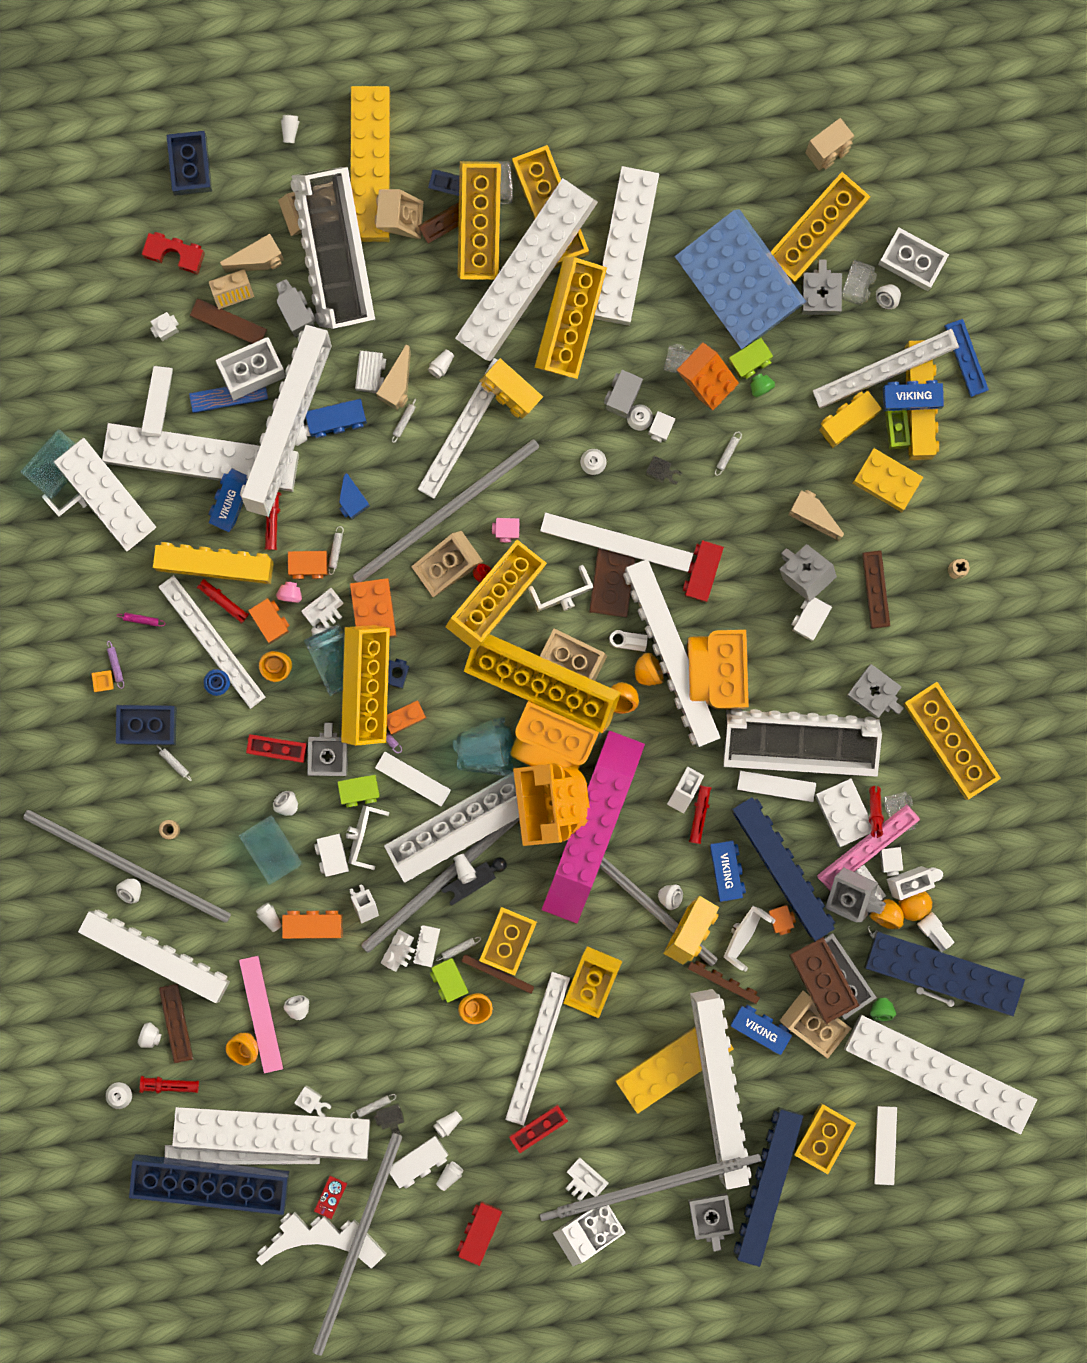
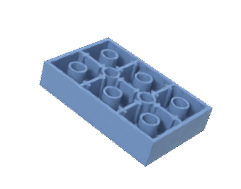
M740 209L733 210L675 256L741 349L762 337L806 303V300Z

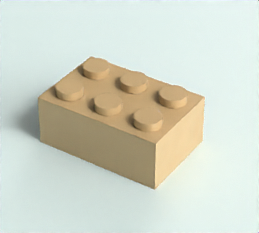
M839 118L810 140L805 153L819 171L822 168L826 170L834 164L833 161L838 156L841 159L849 153L854 135L843 120Z

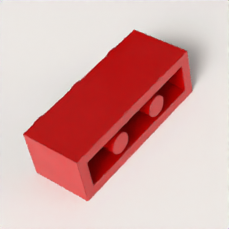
M703 540L701 544L696 545L693 554L697 556L696 561L690 564L688 573L691 574L689 581H685L682 590L686 592L685 597L707 603L724 549L723 546Z
M249 734L246 754L305 763L308 744Z
M556 1104L511 1134L509 1138L518 1152L522 1153L567 1123L568 1119L559 1105Z
M482 1201L480 1205H475L472 1215L475 1216L472 1223L468 1222L464 1231L467 1234L465 1241L461 1240L457 1251L460 1252L458 1257L480 1266L503 1210Z

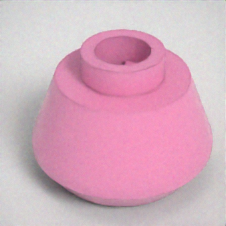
M285 582V585H281L276 593L277 599L299 603L302 600L300 588L296 587L297 583Z

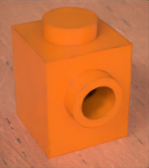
M787 905L768 911V914L776 920L774 924L771 922L774 933L779 932L781 936L791 932L790 929L794 928L793 923H796L793 911L789 912Z

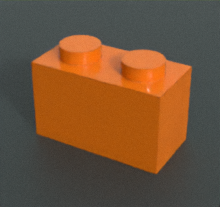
M288 551V575L293 576V579L296 580L304 579V576H312V579H323V576H328L327 551Z
M267 598L248 611L268 643L271 644L289 633L287 628L290 625L285 617L280 618L277 611L280 609L275 601L270 602Z
M418 700L387 715V727L391 735L427 719Z

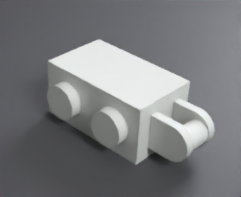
M920 866L888 878L887 881L893 898L903 900L935 887L934 882L942 879L943 872L934 867L928 869Z

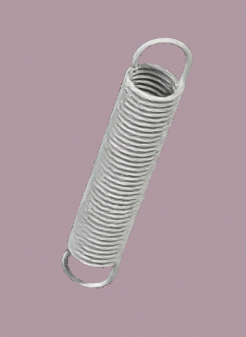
M408 404L393 432L397 439L402 435L411 415L416 409L411 404Z
M736 437L731 438L722 458L717 464V468L724 471L740 439Z
M343 532L342 534L335 533L329 560V567L334 568V571L338 563Z
M157 745L161 750L159 754L183 778L186 777L190 780L186 776L189 771L165 748L162 750Z
M473 938L468 939L442 952L443 958L441 959L445 961L475 946L476 943Z
M385 1096L356 1110L359 1118L388 1105L391 1101L388 1096Z

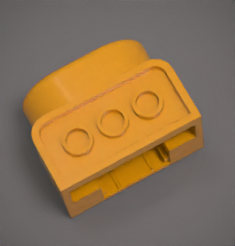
M717 630L710 633L709 636L689 637L687 639V657L689 659L690 700L706 701L707 705L714 709L746 710L749 707L746 630Z
M528 701L516 727L515 733L517 737L511 748L510 756L530 766L556 763L562 767H575L579 769V766L588 759L599 732Z
M556 763L513 768L523 846L566 841L581 826H585L588 821L586 819L587 808H590L588 789L583 774L577 768L562 767Z

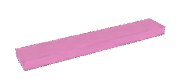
M905 805L882 824L883 835L877 838V833L875 832L874 838L870 833L818 874V879L831 891L835 876L843 868L855 872L917 823L920 818L908 805Z
M259 956L241 959L239 962L263 1071L268 1073L283 1069Z

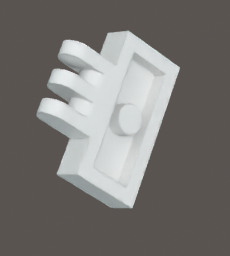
M330 588L301 612L313 627L322 622L328 629L330 625L327 620L334 624L336 622L333 618L334 615L338 619L342 618L336 609L344 603L334 590Z
M398 929L387 952L384 954L381 964L395 972L400 964L407 967L408 963L405 959L410 960L412 958L408 953L415 952V949L410 947L414 937Z
M579 1157L567 1171L574 1179L565 1189L569 1191L575 1186L576 1188L571 1194L575 1196L580 1191L581 1194L577 1199L581 1201L588 1192L594 1197L598 1196L609 1182Z

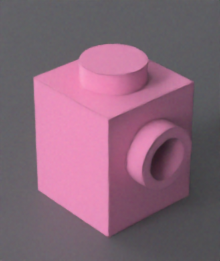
M496 518V523H492V534H496V539H500L501 543H511V540H519V519Z

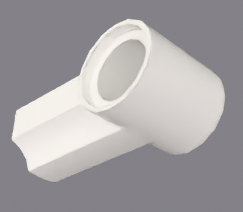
M616 630L609 636V643L614 648L645 652L648 635ZM615 634L622 636V644L617 645L613 642Z
M933 912L917 923L921 931L932 940L940 952L948 949L954 943Z

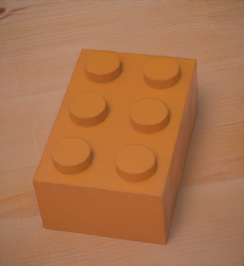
M702 343L677 369L696 397L712 410L721 404L727 395L739 384L718 353L705 343Z
M389 579L351 583L350 588L356 626L377 625L390 628L389 638L397 637Z
M287 911V915H282V938H343V914H338V911H326V914H319V911H306V915H300V911Z

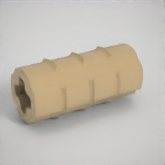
M957 559L950 563L948 567L949 576L953 579L966 576L970 569L968 561ZM958 565L961 567L960 572L957 571Z

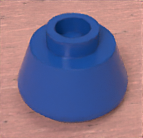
M219 669L209 671L204 678L206 691L215 696L224 694L230 686L229 676Z

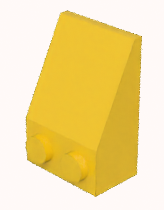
M587 946L563 1004L599 1018L622 961Z

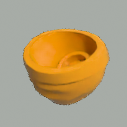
M267 652L259 661L260 673L264 678L273 682L286 679L292 669L290 657L282 652Z
M644 653L635 665L637 682L647 686L664 683V676L659 661L652 653Z
M621 682L610 687L621 692L614 712L625 714L634 711L638 707L639 696L632 685Z
M924 891L899 901L904 918L910 921H918L930 913L932 899L927 892Z
M891 899L883 900L886 905L881 914L871 912L869 915L873 921L887 929H900L904 925L903 911Z
M481 993L466 996L458 1007L462 1020L473 1025L487 1021L493 1010L490 999Z
M238 1033L226 1044V1053L237 1064L243 1066L251 1065L257 1059L258 1045L250 1033Z

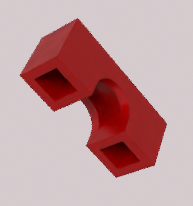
M154 232V234L148 233L142 252L143 258L162 264L163 258L167 253L177 252L180 255L178 267L181 270L199 274L205 255L201 246L191 243L190 246L183 244V240L178 238L170 240L165 238L164 234Z

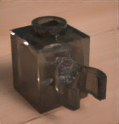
M654 456L645 476L661 483L667 478L671 484L677 485L678 482L674 481L672 476L674 474L681 476L682 472L679 470H669L672 463Z
M396 1103L377 1110V1115H374L377 1126H381L382 1130L390 1127L392 1134L397 1133L401 1135L398 1124L404 1123L405 1119L400 1104Z

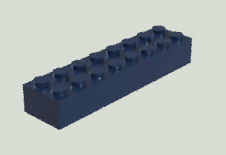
M751 797L731 809V812L811 940L816 941L835 929L833 926L835 921L830 914H825L823 910L825 905L819 897L815 898L812 893L815 890L809 881L805 882L803 879V870L799 864L795 865L792 859L794 856L789 848L785 849L782 842L784 840L780 833L773 831L771 826L774 824L770 817L763 815L761 811L763 806L758 799L754 800Z
M877 931L875 932L864 965L865 969L1010 1016H1014L1025 979Z
M778 1107L777 1111H773L771 1118L773 1127L772 1130L768 1129L765 1139L768 1142L767 1148L762 1149L760 1156L763 1162L761 1167H757L755 1178L757 1179L756 1186L752 1185L749 1195L752 1200L750 1204L746 1205L744 1212L746 1221L740 1225V1242L736 1241L733 1250L738 1261L758 1267L761 1266L802 1123L803 1115L780 1107Z
M135 1154L132 1160L129 1198L284 1215L289 1171Z

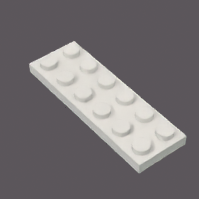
M85 438L79 440L53 461L125 551L130 550L156 528Z

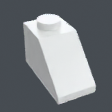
M687 767L667 805L685 813L704 775Z

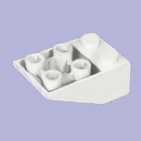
M609 1205L586 1211L553 1232L572 1266L583 1263L625 1234L624 1229Z

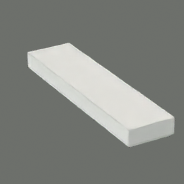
M153 367L141 431L142 435L161 437L173 368Z
M387 752L383 753L375 767L441 807L451 791L449 788Z
M740 771L737 790L813 802L816 783Z
M877 1106L874 1184L894 1185L897 1107Z

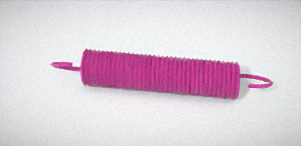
M124 613L123 621L156 627L164 626L158 625V618Z

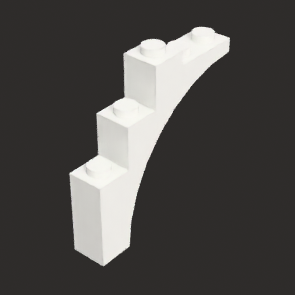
M295 1212L292 1215L288 1213L280 1220L282 1222L280 1228L284 1233L279 1232L271 1239L274 1243L269 1247L265 1245L257 1253L259 1257L256 1260L262 1265L274 1255L286 1249L311 1244L334 1246L349 1252L359 1223L355 1219L352 1222L348 1220L341 1227L342 1232H340L327 1217L324 1216L321 1219L318 1216L310 1224L312 1226L310 1229ZM367 1233L358 1258L372 1269L386 1255V1252Z

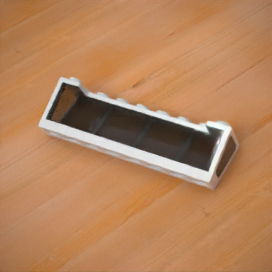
M348 167L292 175L291 188L295 192L296 199L294 200V205L299 214L298 226L302 230L303 237L301 238V243L306 252L305 264L309 268L310 275L308 276V281L313 290L312 302L316 307L315 319L317 324H319V327L334 329L374 320V310Z
M741 709L726 710L724 767L878 776L882 739L880 720L874 717L857 718L852 715L838 717L834 714L819 716L816 713L802 715L797 712L786 714L779 711L761 712L757 709L742 711Z

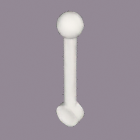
M922 987L916 989L918 994H925L947 1003L949 1007L954 1006L952 999L947 1000L925 991Z

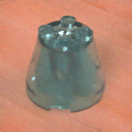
M504 717L492 719L458 734L457 740H453L454 751L458 753V770L502 776L513 773L514 764H511L512 757L510 756L513 739L509 726L504 725Z

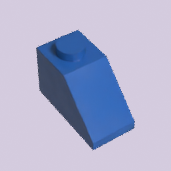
M345 474L339 501L342 507L339 509L345 518L349 516L352 520L370 507V505L349 475Z

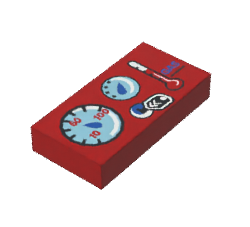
M330 1175L314 1212L332 1219L348 1183Z

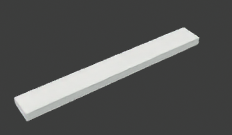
M947 330L813 390L817 404L822 409L959 348L953 330Z
M495 358L493 359V361L491 362V364H490V366L488 367L487 371L492 367V365H493L496 361H498L497 359H495ZM481 382L418 488L419 491L433 499L437 496L495 396L491 391L487 392L483 389Z
M545 513L540 530L543 533L637 559H648L649 562L684 572L689 571L693 553L549 513Z
M173 575L159 586L160 590L218 667L229 676L230 683L249 708H253L265 699V695L176 577Z
M554 972L551 973L505 1120L524 1126L570 977Z
M165 1145V1157L230 1165L320 1164V1158L176 1149L172 1145Z

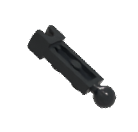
M502 857L495 858L491 866L485 862L474 869L477 878L473 881L462 884L461 880L458 879L441 890L443 893L448 891L454 892L455 897L450 901L452 906L496 879L494 872H503L507 868V862Z

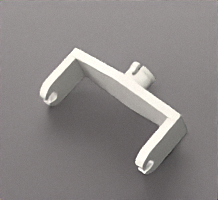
M79 493L60 509L55 506L46 494L42 496L58 516L62 515L76 502H79L83 508L87 506V503Z
M583 565L579 566V571L586 586L546 603H540L533 586H530L528 590L537 612L560 603L564 611L568 610V608H573L575 605L572 598L593 588Z
M363 805L357 827L349 826L347 831L352 832V834L346 833L347 839H353L348 863L375 870V866L357 862L356 860L364 837L369 811L389 816V812Z
M754 906L741 923H736L733 926L736 930L731 929L734 935L724 955L726 960L745 972L748 967L736 958L751 939L760 918L762 917L773 924L776 921L768 913Z

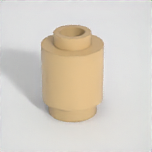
M166 820L161 823L159 833L165 839H175L180 834V826L175 821ZM169 826L174 828V832L171 834L167 832Z

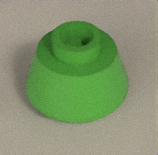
M762 373L753 377V382L750 384L752 396L756 398L775 388V381L767 375L763 376Z
M878 998L872 1005L870 1016L877 1021H889L896 1016V1011L889 999Z

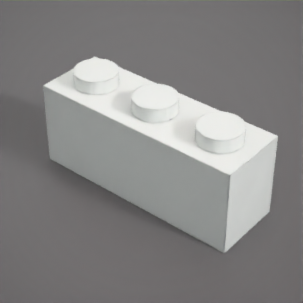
M435 1135L392 1164L389 1173L399 1188L404 1186L406 1189L415 1183L413 1179L419 1175L423 1178L431 1172L429 1168L435 1164L439 1167L445 1163L448 1153Z

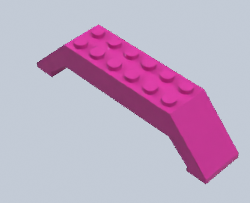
M609 730L587 788L590 808H587L586 819L588 821L585 826H581L568 839L543 904V911L578 923L645 746L644 743Z

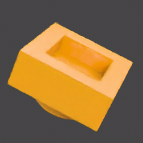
M111 670L92 673L94 692L114 690Z

